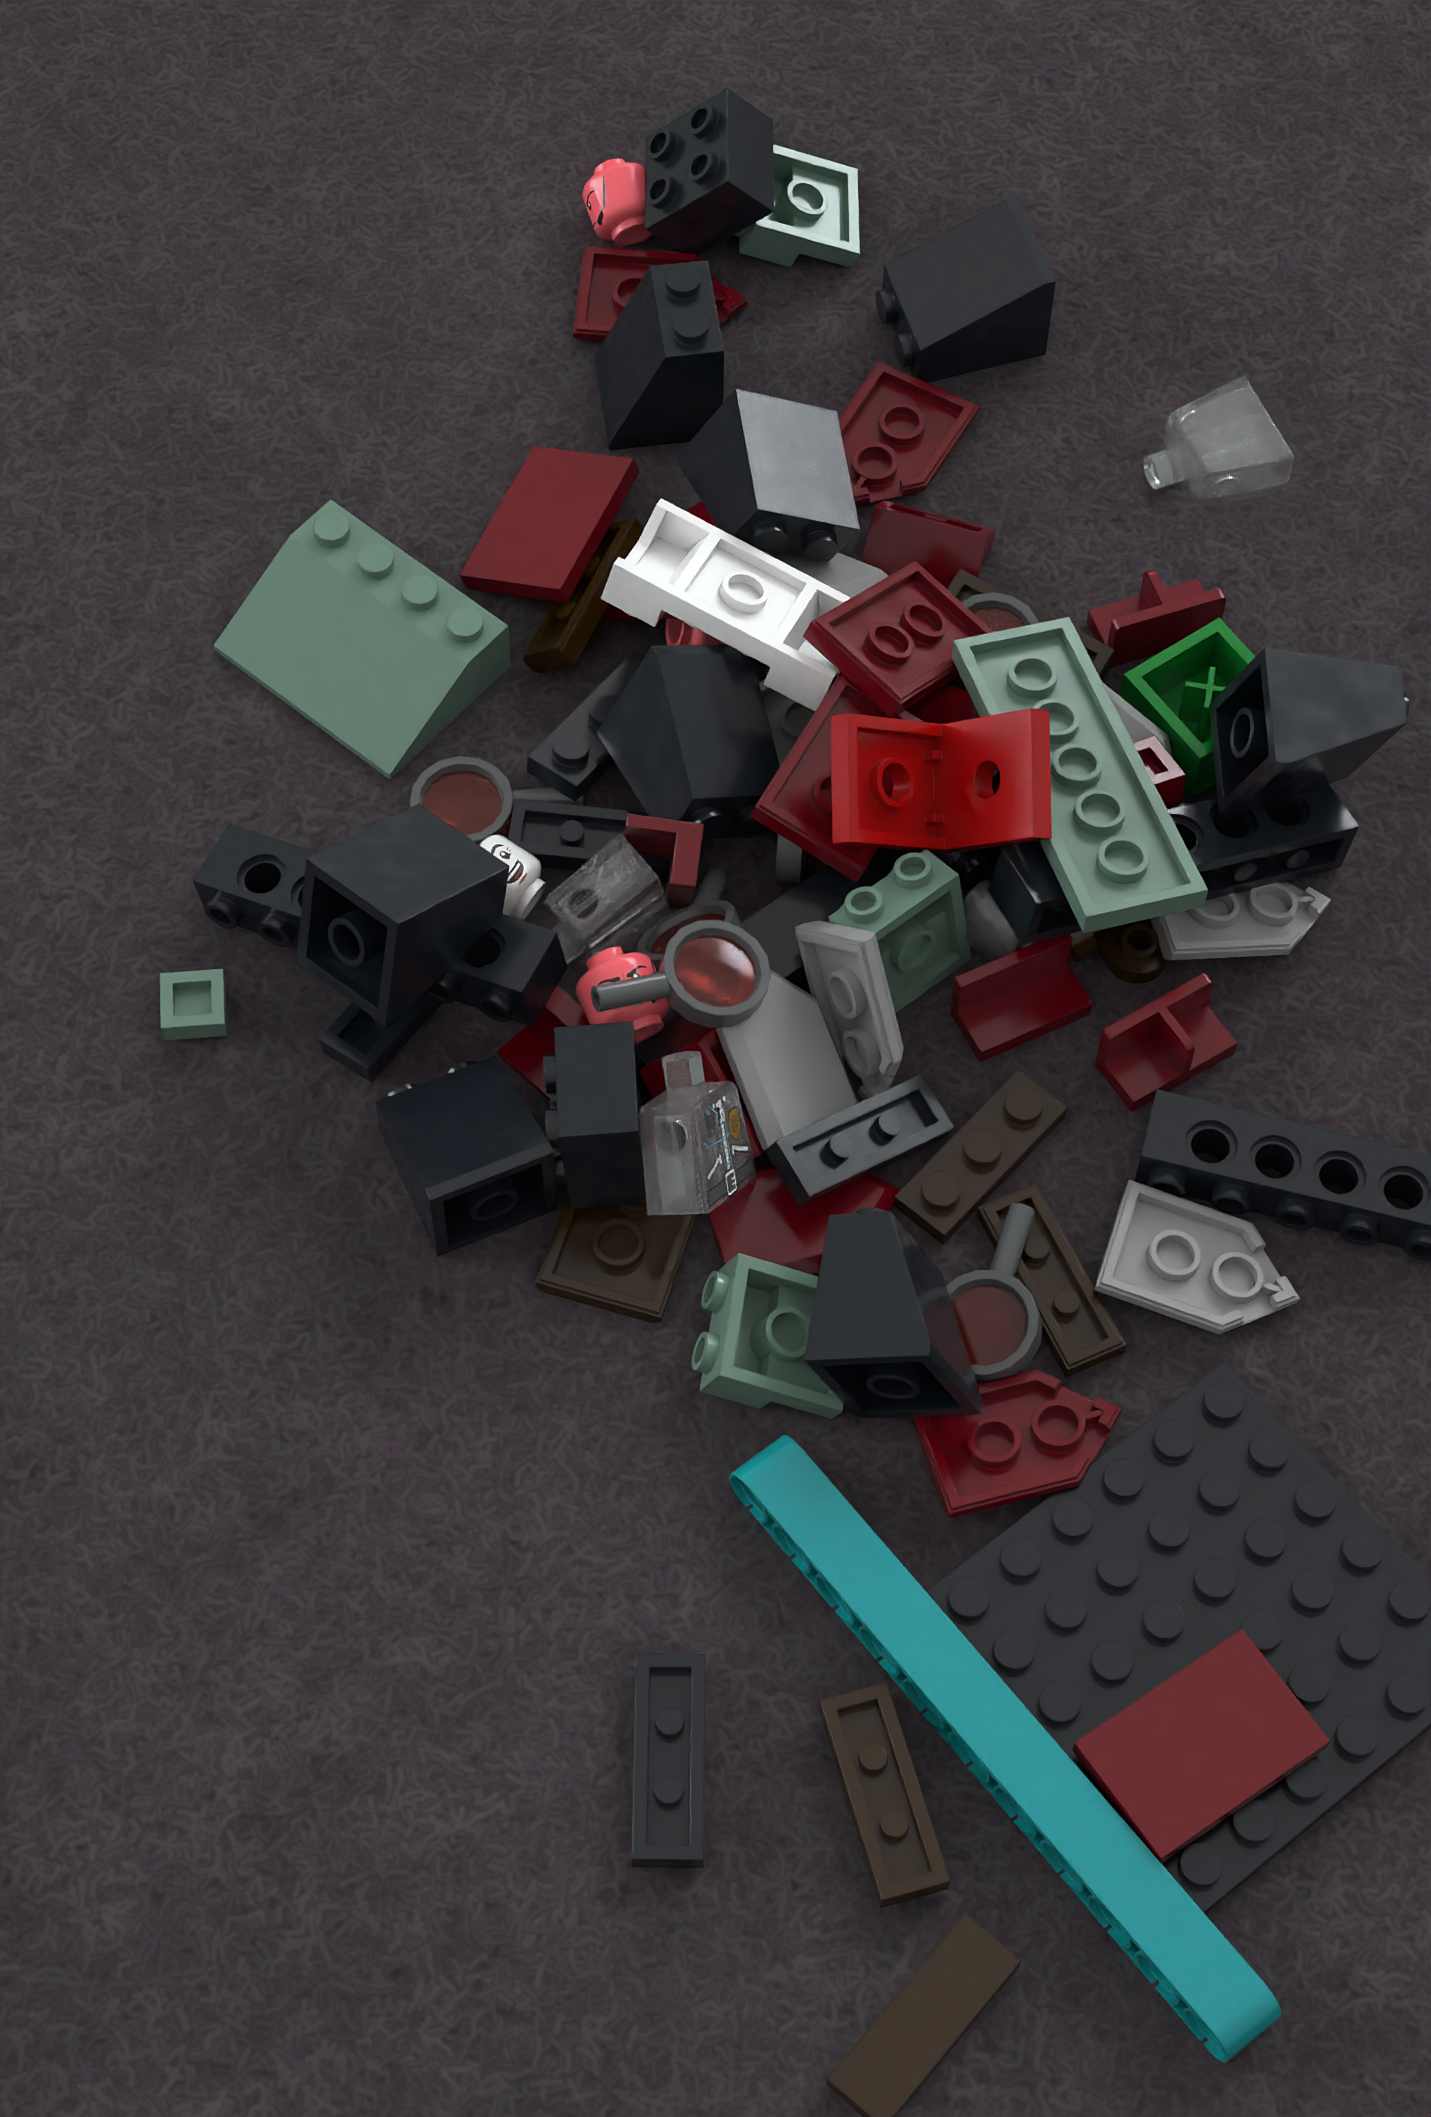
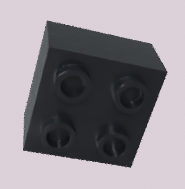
M728 88L646 137L645 230L681 253L700 255L774 212L773 119Z
M633 1021L554 1028L555 1054L543 1055L545 1088L546 1093L550 1094L551 1108L545 1109L546 1137L554 1151L556 1184H567L571 1209L649 1203L644 1095Z

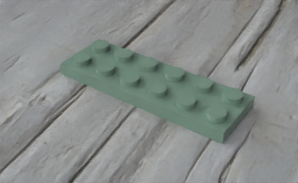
M1066 617L954 640L951 658L980 717L1028 708L1049 710L1052 839L1039 841L1083 933L1204 907L1208 889L1070 618Z

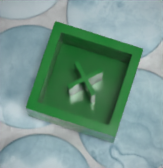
M1220 618L1125 673L1120 692L1121 698L1169 735L1172 758L1186 774L1183 791L1190 799L1216 784L1209 704L1256 657Z

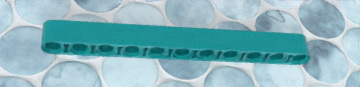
M782 1435L729 1475L730 1483L740 1501L746 1507L750 1504L753 1505L749 1511L788 1557L793 1554L796 1555L791 1561L831 1608L838 1604L839 1608L835 1610L837 1615L875 1659H878L880 1656L883 1657L878 1662L920 1712L925 1708L928 1710L923 1716L965 1765L970 1761L973 1763L968 1769L1010 1818L1015 1815L1018 1816L1013 1822L1057 1873L1062 1869L1065 1871L1060 1875L1064 1882L1104 1928L1109 1924L1112 1926L1107 1931L1151 1984L1157 1980L1159 1981L1155 1989L1200 2041L1205 2037L1208 2039L1203 2045L1217 2060L1223 2063L1231 2060L1281 2017L1282 2011L1279 2003L1262 1979L792 1438Z

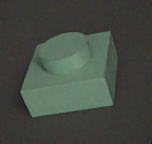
M223 969L160 973V1018L164 1040L227 1036L226 979Z

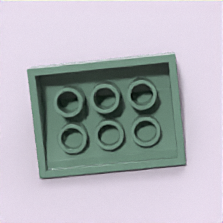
M331 499L289 536L213 645L217 653L388 779H392L511 666L509 629L507 624Z

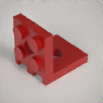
M1028 708L945 724L852 713L831 716L832 844L919 852L927 849L931 853L947 854L1052 839L1049 710ZM998 767L1000 772V785L997 792L994 794L992 789V778L995 770ZM884 770L891 775L893 781V792L890 798L886 795L882 784Z

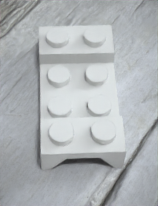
M662 498L656 504L638 542L625 560L618 557L613 564L600 599L653 627L656 626L663 614L667 612L684 621L687 625L697 628L737 649L742 654L770 667V670L763 685L781 693L794 702L816 711L840 674V671L802 636L811 621L849 600L850 597Z

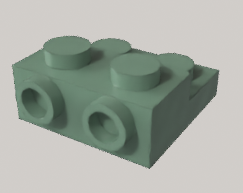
M773 144L774 212L734 235L739 237V253L788 267L792 266L799 254L851 268L860 254L858 169Z
M927 849L920 853H907L899 857L894 864L893 870L885 878L872 887H859L852 890L846 896L845 903L840 909L829 916L830 923L875 932L895 1013L972 959L959 874Z
M742 1253L735 1255L719 1269V1272H711L705 1283L701 1299L702 1308L712 1311L709 1332L704 1331L699 1336L693 1350L691 1362L692 1369L702 1373L699 1391L758 1409L763 1408L772 1401L830 1419L841 1413L844 1403L804 1361L818 1276Z

